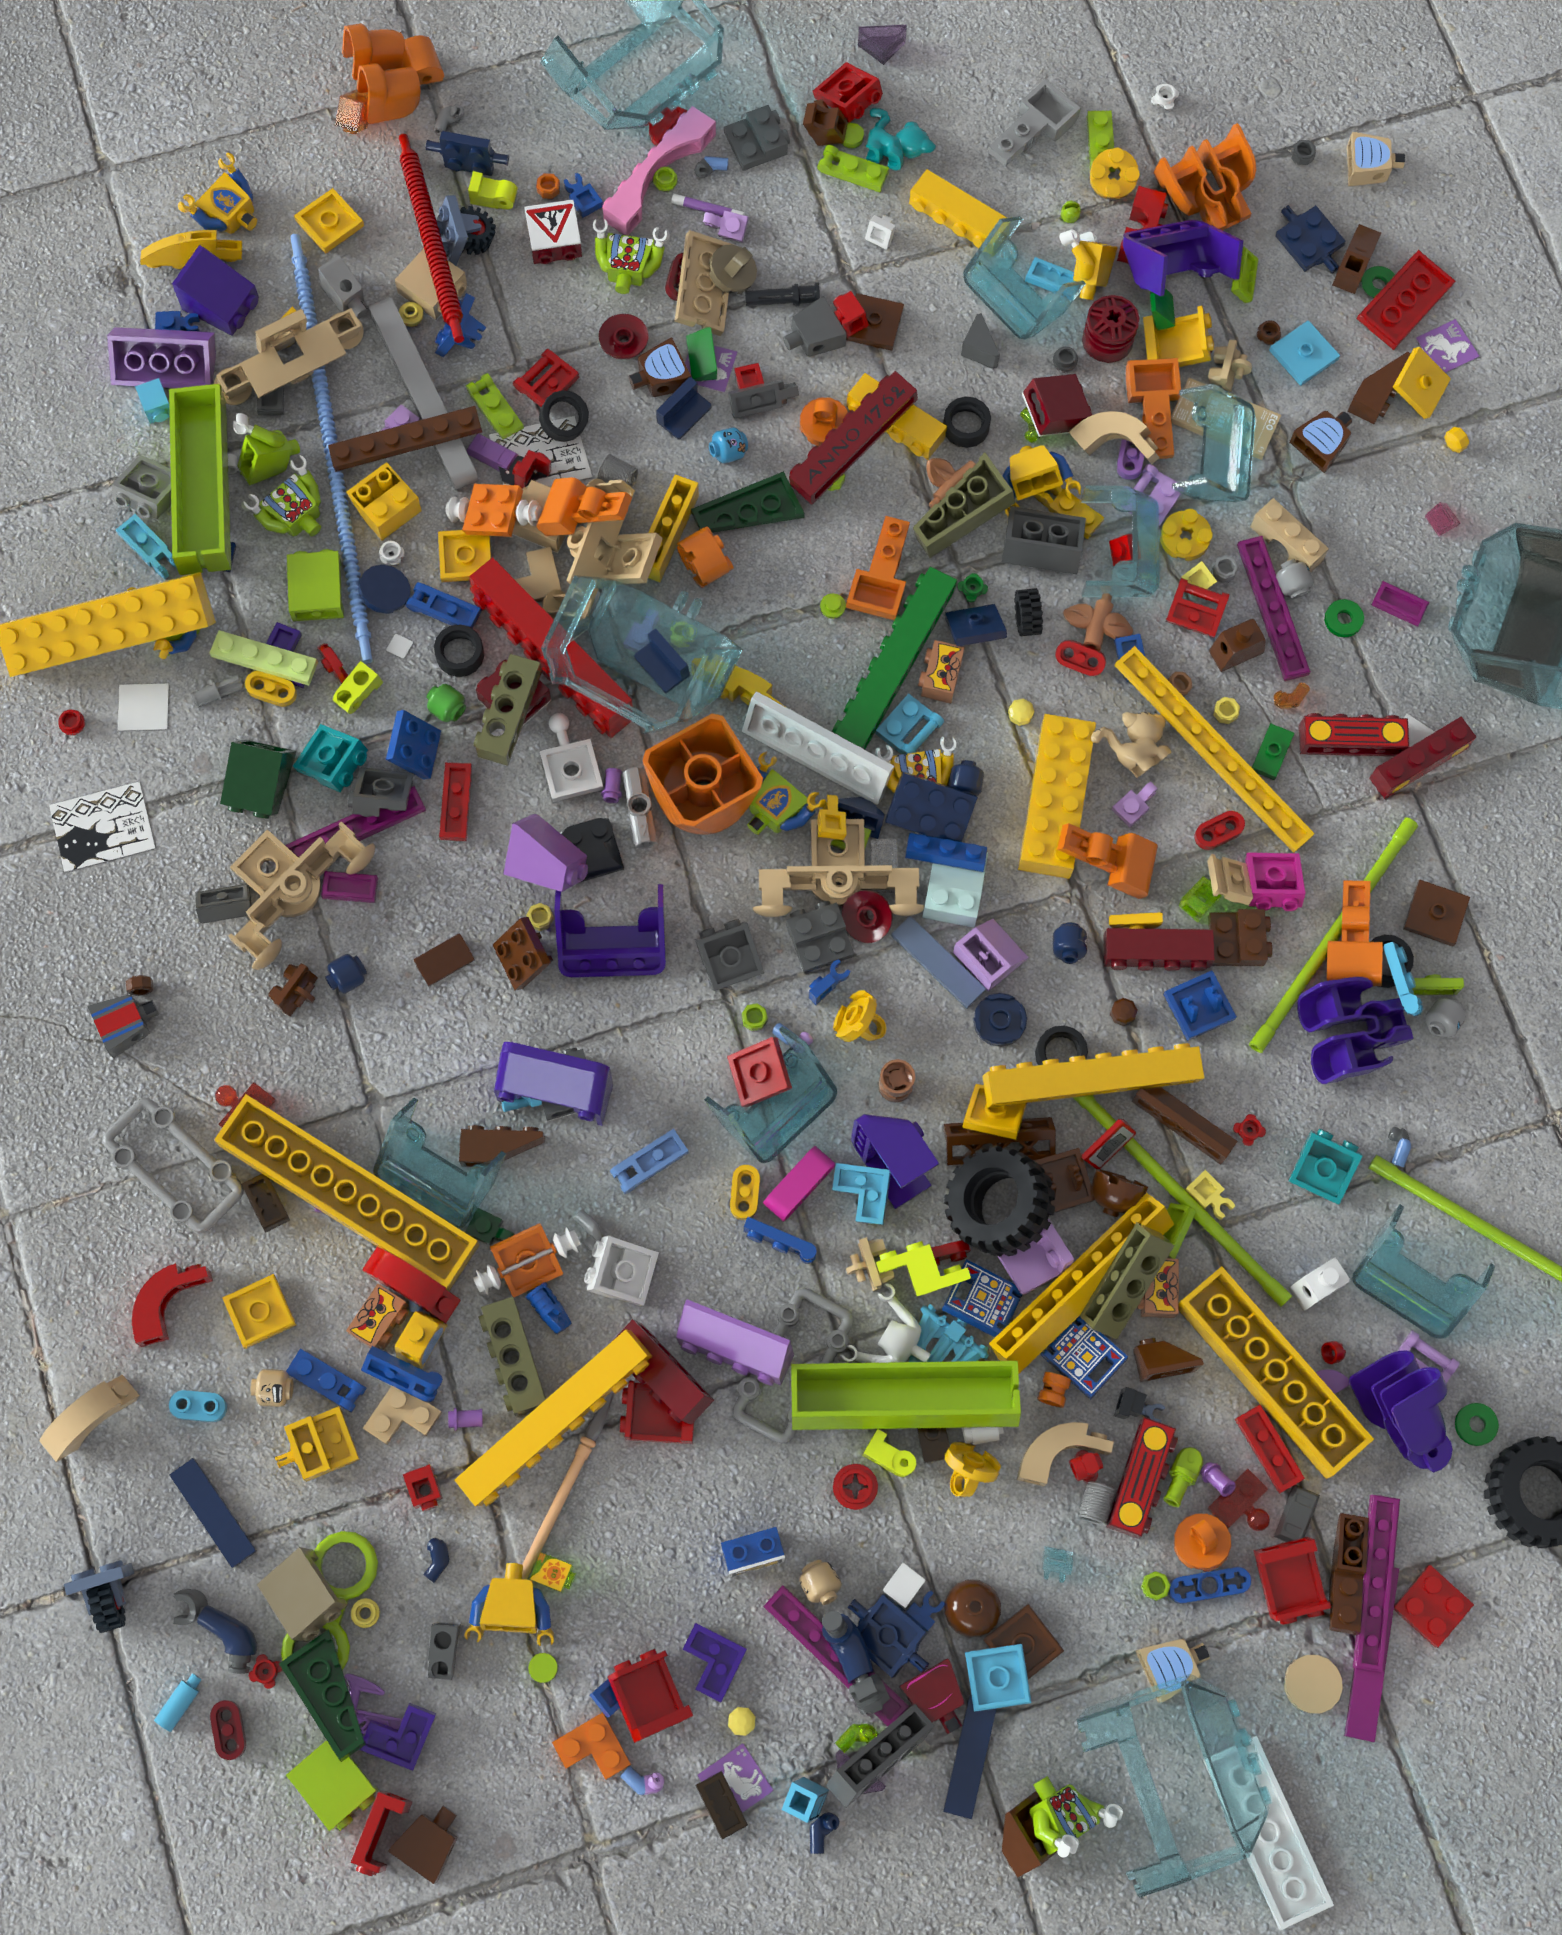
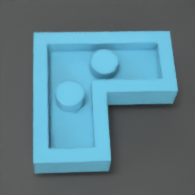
M836 1163L832 1190L859 1194L856 1222L884 1225L890 1171Z

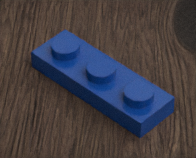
M909 833L905 858L984 872L987 847Z

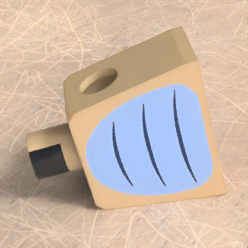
M1352 132L1347 144L1348 186L1384 183L1388 180L1392 168H1404L1405 154L1392 153L1391 140L1389 138Z
M1184 1638L1136 1650V1654L1158 1703L1167 1701L1199 1679L1201 1675L1196 1665L1210 1659L1203 1643L1188 1648Z

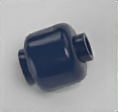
M962 760L961 764L952 767L948 786L978 796L982 792L984 772L976 766V762Z
M1073 922L1060 925L1053 933L1054 956L1067 964L1076 963L1084 958L1087 954L1086 931L1079 924Z
M344 954L328 964L327 971L329 975L325 976V979L332 990L338 989L341 993L346 994L364 983V975L367 974V971L357 955L353 957L350 954Z

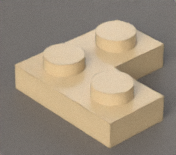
M391 1386L363 1429L388 1445L403 1421L427 1436L442 1412L428 1402Z

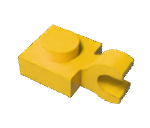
M827 794L826 805L823 809L819 810L817 815L818 837L844 840L847 835L846 812L838 811V796Z

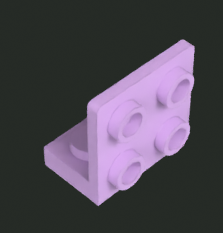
M1052 1223L1048 1230H1042L1040 1233L1042 1238L1037 1243L1034 1241L1029 1243L1030 1249L1025 1252L1017 1249V1254L1013 1256L1005 1254L1001 1257L997 1256L1022 1295L1059 1277L1074 1261L1072 1254Z

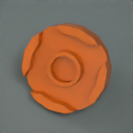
M814 399L801 412L800 430L810 443L820 446L825 441L828 432L833 428L837 429L843 423V419L848 411L843 404L835 399Z
M1196 1513L1186 1517L1178 1525L1174 1535V1550L1179 1560L1188 1568L1211 1571L1219 1568L1228 1558L1231 1549V1535L1226 1525L1217 1517Z

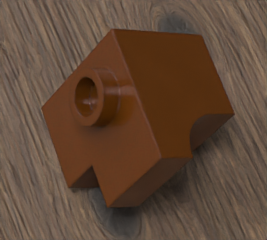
M822 99L815 100L814 103H807L803 125L817 146L844 143L848 121L839 108H828Z

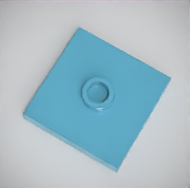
M1309 320L1271 345L1269 349L1271 354L1300 386L1340 358L1338 352Z
M1022 1644L965 1652L974 1712L1032 1703Z

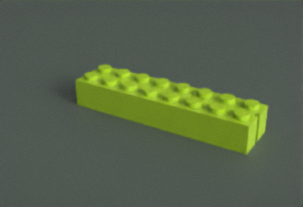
M220 384L169 389L173 561L179 575L203 573V568H207L208 572L231 570L227 411L223 391Z
M1018 1361L791 1364L792 1430L1019 1427L1021 1407L1020 1391L1018 1390Z

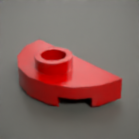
M679 106L665 110L661 108L653 114L649 121V136L656 147L662 141L666 131L672 130L677 124L681 114L687 113L686 109Z
M323 643L317 647V650L323 657L321 663L328 674L333 672L342 684L348 677V674L342 667L343 664L333 649L327 643Z

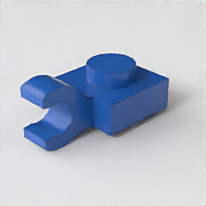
M839 959L831 964L830 974L824 978L819 976L809 986L811 988L809 990V999L815 1005L836 988V985L849 977V970H846L843 974L836 972L835 969L841 965Z

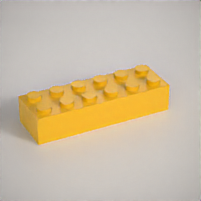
M1044 714L1018 870L1070 879L1074 869L1075 857L1061 852L1057 848L1063 825L1070 823L1080 828L1093 747L1091 736L1095 731L1096 722Z

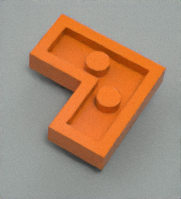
M603 1712L552 1742L566 1769L590 1754L595 1759L605 1780L631 1765Z

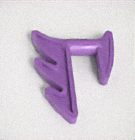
M347 1673L345 1678L349 1682V1692L359 1723L366 1721V1724L361 1728L362 1733H366L371 1719L398 1729L402 1718L357 1709L361 1691L377 1695H384L385 1691L367 1679Z

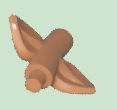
M933 458L928 460L926 466L928 478L933 485L939 487L933 494L934 499L928 504L929 507L932 508L935 504H938L946 496L945 493L951 487L954 488L963 478L964 473L969 468L972 469L976 464L973 461H969L955 471L951 463L945 459Z
M1109 593L1102 594V598L1096 601L1094 609L1088 604H1077L1063 611L1065 619L1071 625L1086 629L1084 644L1101 650L1104 634L1113 639L1133 634V629L1125 617L1119 613H1111L1114 606L1111 603L1112 595Z

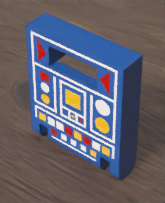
M966 1259L961 1269L968 1268L971 1279L965 1281L972 1284L965 1301L959 1299L955 1295L961 1282L954 1284L941 1310L995 1338L1003 1331L1002 1329L1009 1325L1022 1294L1015 1284Z
M1079 1316L1075 1320L1080 1325L1079 1327L1074 1323L1070 1324L1048 1346L1054 1352V1355L1050 1354L1047 1350H1043L1040 1354L1063 1376L1071 1379V1383L1091 1400L1128 1360V1356L1101 1332L1093 1330ZM1106 1357V1361L1112 1366L1096 1383L1089 1375Z

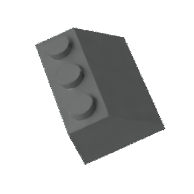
M1010 506L1001 562L1077 575L1083 550L1086 518Z

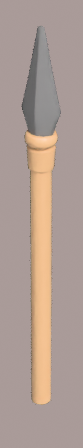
M613 1391L606 1397L605 1400L607 1402L597 1411L589 1423L585 1436H582L580 1439L581 1444L578 1445L571 1466L522 1564L523 1580L528 1579L585 1460L588 1459L592 1452L591 1448L596 1446L595 1440L603 1429L614 1395Z

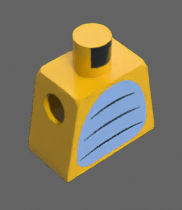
M415 1311L396 1342V1357L422 1369L446 1329L447 1324L423 1311Z

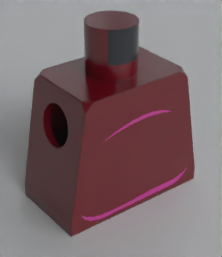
M948 1658L899 1686L912 1705L915 1704L932 1723L939 1719L947 1734L962 1726L954 1710L965 1703Z

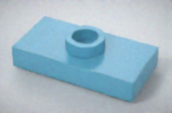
M1037 257L1034 258L1025 277V282L1071 299L1078 282L1073 281V271Z

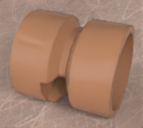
M900 1059L891 1060L883 1066L878 1082L879 1092L882 1097L891 1102H902L910 1096L915 1081V1071L912 1066Z

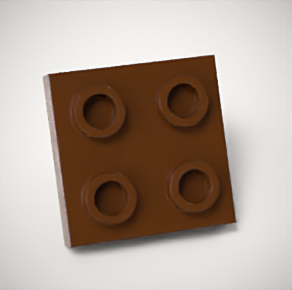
M529 917L520 918L492 944L514 991L521 990L527 986L553 961L551 955L547 956L540 942L542 936L540 932L536 933Z
M1079 1148L1035 1160L1052 1181V1186L1049 1188L1055 1191L1056 1199L1051 1201V1205L1055 1206L1054 1213L1095 1201Z

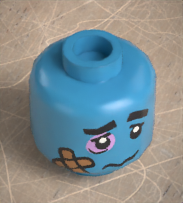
M734 427L716 431L712 436V441L709 443V451L712 457H716L720 463L724 464L742 459L748 450L746 435Z

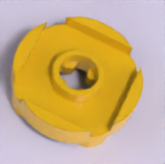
M1121 148L1107 149L1101 152L1092 162L1090 184L1093 190L1103 198L1121 199L1127 196L1137 184L1140 175L1138 164L1129 152ZM1110 168L1120 171L1118 174L1119 180L1115 178L1109 179Z
M1186 509L1185 511L1171 514L1165 520L1161 529L1160 542L1165 552L1176 559L1177 557L1186 558L1185 561H1192L1205 554L1212 539V531L1208 521L1198 514L1196 510ZM1182 531L1191 533V540L1187 538L1182 539L1180 537Z

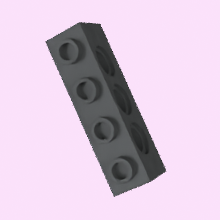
M914 1704L838 1768L826 1784L827 1788L847 1808L920 1745L935 1725Z

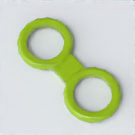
M340 1531L328 1535L318 1543L314 1552L319 1559L314 1563L323 1575V1558L333 1546L341 1543H351L360 1548L366 1560L365 1573L361 1580L354 1586L345 1589L336 1588L329 1584L336 1597L344 1599L348 1604L350 1599L359 1597L370 1588L377 1575L378 1559L375 1548L367 1538L356 1532ZM346 1607L341 1610L342 1613L336 1620L326 1623L322 1627L326 1630L329 1629L336 1639L338 1646L337 1654L342 1670L348 1662L350 1651L347 1633L341 1627ZM288 1633L282 1642V1661L293 1654L296 1640L290 1638Z

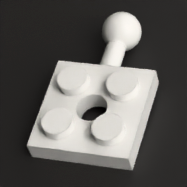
M563 713L553 714L549 719V728L554 733H557L559 746L540 751L552 801L556 802L604 790L591 739L570 744L567 735V729L569 728L568 717ZM569 765H575L579 768V771L574 776H568L564 772L565 768Z

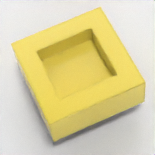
M1203 561L1181 576L1183 579L1188 580V583L1205 589H1209L1218 582Z

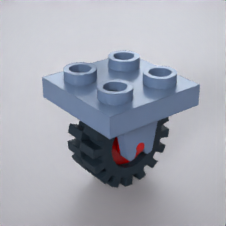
M446 195L442 206L439 208L437 224L447 260L456 266L464 249L467 250L468 255H471L472 251H474L475 255H479L480 251L484 253L489 249L496 233V225L492 224L494 221L492 217L487 218L488 213L486 211L482 214L480 213L481 208L477 207L475 211L473 206H468L467 210L465 206L459 209L456 195Z
M119 1560L100 1566V1573L95 1574L94 1568L71 1575L72 1581L64 1584L66 1595L79 1591L82 1592L89 1616L93 1615L94 1624L96 1623V1629L99 1630V1633L124 1627L126 1624L125 1609L123 1607L126 1601L121 1578L135 1574L132 1563L123 1565V1561Z

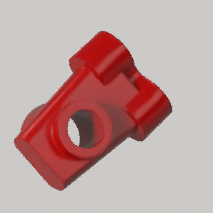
M1080 1450L1073 1459L1069 1460L1076 1480H1083L1086 1484L1089 1481L1095 1482L1098 1479V1471L1103 1469L1102 1460L1097 1452L1089 1453L1086 1450Z

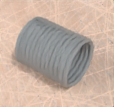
M609 454L602 461L598 469L597 478L602 479L605 483H608L609 480H623L632 488L638 476V469Z
M1089 1481L1087 1482V1489H1085L1078 1517L1097 1525L1106 1526L1117 1490L1102 1483Z

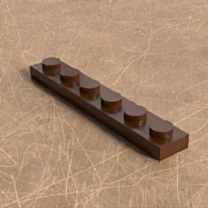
M471 406L328 445L333 468L337 472L482 433V428L476 406Z

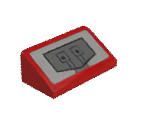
M1118 1119L1082 1154L1081 1158L1099 1170L1136 1135V1131L1125 1119Z

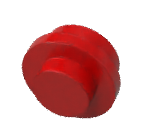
M66 710L60 715L58 726L64 734L76 735L84 729L85 718L77 710Z

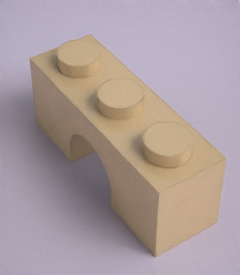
M1274 498L1255 514L1250 526L1259 536H1263V539L1268 544L1273 539L1282 543L1289 554L1287 561L1295 559L1297 563L1304 562L1308 566L1310 573L1323 562L1329 550L1326 545Z

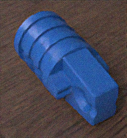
M546 1282L536 1287L526 1296L531 1306L540 1315L539 1317L555 1334L561 1333L572 1324L561 1302L557 1300V1297L549 1289Z

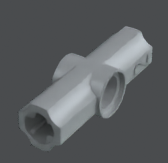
M629 768L622 772L634 847L648 849L657 845L645 768ZM636 805H644L646 807L642 812L633 810Z

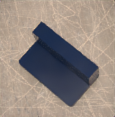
M689 377L656 410L657 423L680 440L712 408V405L698 393L697 382Z
M655 628L647 634L649 644L638 651L634 657L662 691L668 693L688 678L690 672L688 664Z

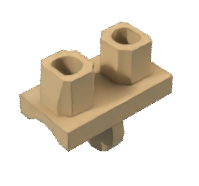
M1229 340L1228 346L1215 347L1214 362L1223 364V367H1211L1208 378L1210 384L1222 385L1224 392L1231 393L1234 379L1240 380L1243 375L1250 374L1252 371V364L1247 361V355L1240 354V351L1236 349L1237 340Z
M867 1237L859 1239L858 1246L863 1262H860L858 1254L851 1255L850 1258L853 1265L847 1267L846 1272L848 1275L856 1274L858 1282H863L866 1280L863 1271L866 1270L872 1290H880L882 1284L895 1278L893 1270L879 1274L874 1258L887 1253L883 1239L868 1241Z

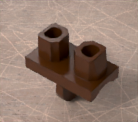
M302 963L299 966L289 964L283 975L288 980L283 988L278 985L273 986L268 993L273 1003L289 1017H291L297 1007L300 1008L304 1001L311 1004L315 1001V997L310 993L314 989V983L318 977Z

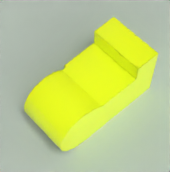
M473 171L468 188L470 204L495 209H512L518 188L511 181L485 178L483 173Z
M360 661L337 689L333 696V701L348 714H352L374 689L377 690L383 684V681L377 673Z
M877 1429L862 1456L896 1476L906 1477L910 1475L916 1467L915 1456L909 1451H899L884 1442L887 1434Z

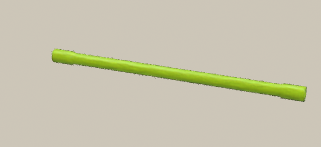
M1404 818L1393 834L1391 841L1363 880L1371 881L1370 893L1401 848L1406 845L1417 829L1418 824L1413 819ZM1342 912L1269 1018L1261 1025L1250 1041L1249 1046L1256 1052L1263 1053L1274 1037L1277 1028L1326 959L1328 941H1338L1341 937Z
M1093 1095L1073 1098L1106 1130L1116 1122L1095 1100ZM1134 1138L1124 1146L1180 1205L1189 1206L1196 1210L1194 1219L1262 1286L1263 1290L1280 1307L1292 1297Z
M1377 1154L1372 1159L1368 1169L1388 1181H1393L1562 1282V1266L1402 1172L1397 1166Z

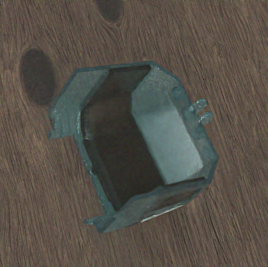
M1514 523L1482 540L1479 550H1475L1473 554L1472 565L1463 566L1461 573L1464 579H1459L1456 585L1457 591L1462 594L1458 596L1457 612L1455 616L1450 618L1448 630L1452 633L1454 644L1474 682L1482 683L1539 706L1562 710V530Z

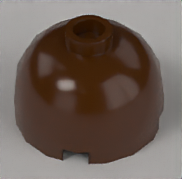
M1096 1169L1091 1189L1096 1203L1104 1207L1103 1213L1118 1217L1119 1213H1126L1147 1193L1148 1186L1137 1180L1133 1182L1127 1179L1126 1176L1114 1172Z
M967 1579L957 1583L948 1592L944 1602L948 1625L956 1633L965 1637H980L990 1633L998 1624L1001 1616V1602L997 1592L988 1583L979 1579Z

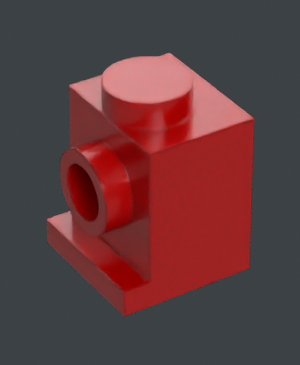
M852 291L835 298L833 305L836 311L834 313L841 325H843L847 338L869 326L866 312Z
M430 1464L403 1474L414 1508L421 1507L422 1512L439 1506L437 1501L443 1499L434 1469ZM428 1485L430 1487L429 1494L421 1495V1487Z

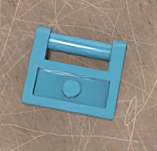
M908 693L876 729L875 734L900 754L916 753V750L936 728L939 729L943 725L944 719ZM922 719H925L927 724L909 744H905L903 740Z

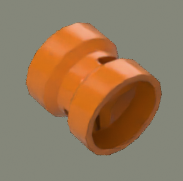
M1045 1372L1042 1379L1044 1386L1039 1391L1037 1400L1047 1405L1063 1408L1066 1401L1064 1394L1070 1387L1071 1379L1056 1373Z

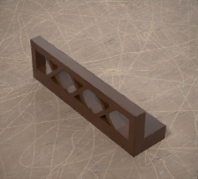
M1162 1087L1140 1088L1131 1101L1220 1165L1238 1142Z
M1052 1117L1022 1119L1016 1140L963 1128V1123L944 1124L947 1165H963V1159L968 1155L976 1156L975 1151L979 1150L984 1144H992L1004 1148L1011 1142H1019L1023 1147L1018 1152L1023 1153L1032 1160L1056 1154V1129ZM1040 1140H1049V1150L1037 1151L1032 1146ZM964 1145L969 1149L963 1156H953L952 1146Z

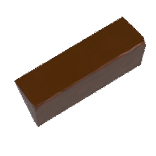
M460 933L414 959V963L428 987L475 961Z

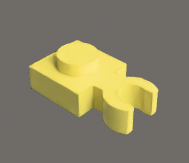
M1206 1170L1185 1189L1204 1209L1210 1204L1213 1207L1215 1217L1219 1220L1225 1217L1224 1213L1220 1211L1221 1205L1227 1206L1230 1210L1235 1207L1232 1200L1220 1196L1225 1189Z

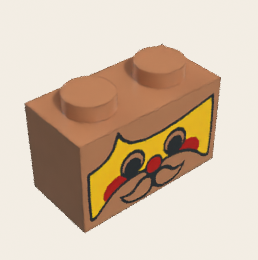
M934 640L933 648H927L924 663L928 664L927 672L921 671L918 683L919 687H923L921 697L951 704L965 647H956L954 644Z
M1167 1258L1154 1281L1137 1306V1309H1141V1317L1175 1318L1178 1315L1179 1259Z
M377 1284L346 1331L369 1348L374 1346L378 1349H385L393 1337L391 1332L396 1324L401 1325L409 1313L406 1309L409 1305L397 1295Z

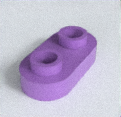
M1122 439L1117 472L1122 478L1132 480L1141 474L1145 456L1138 448L1130 447L1133 443ZM1130 466L1133 470H1126L1125 468Z

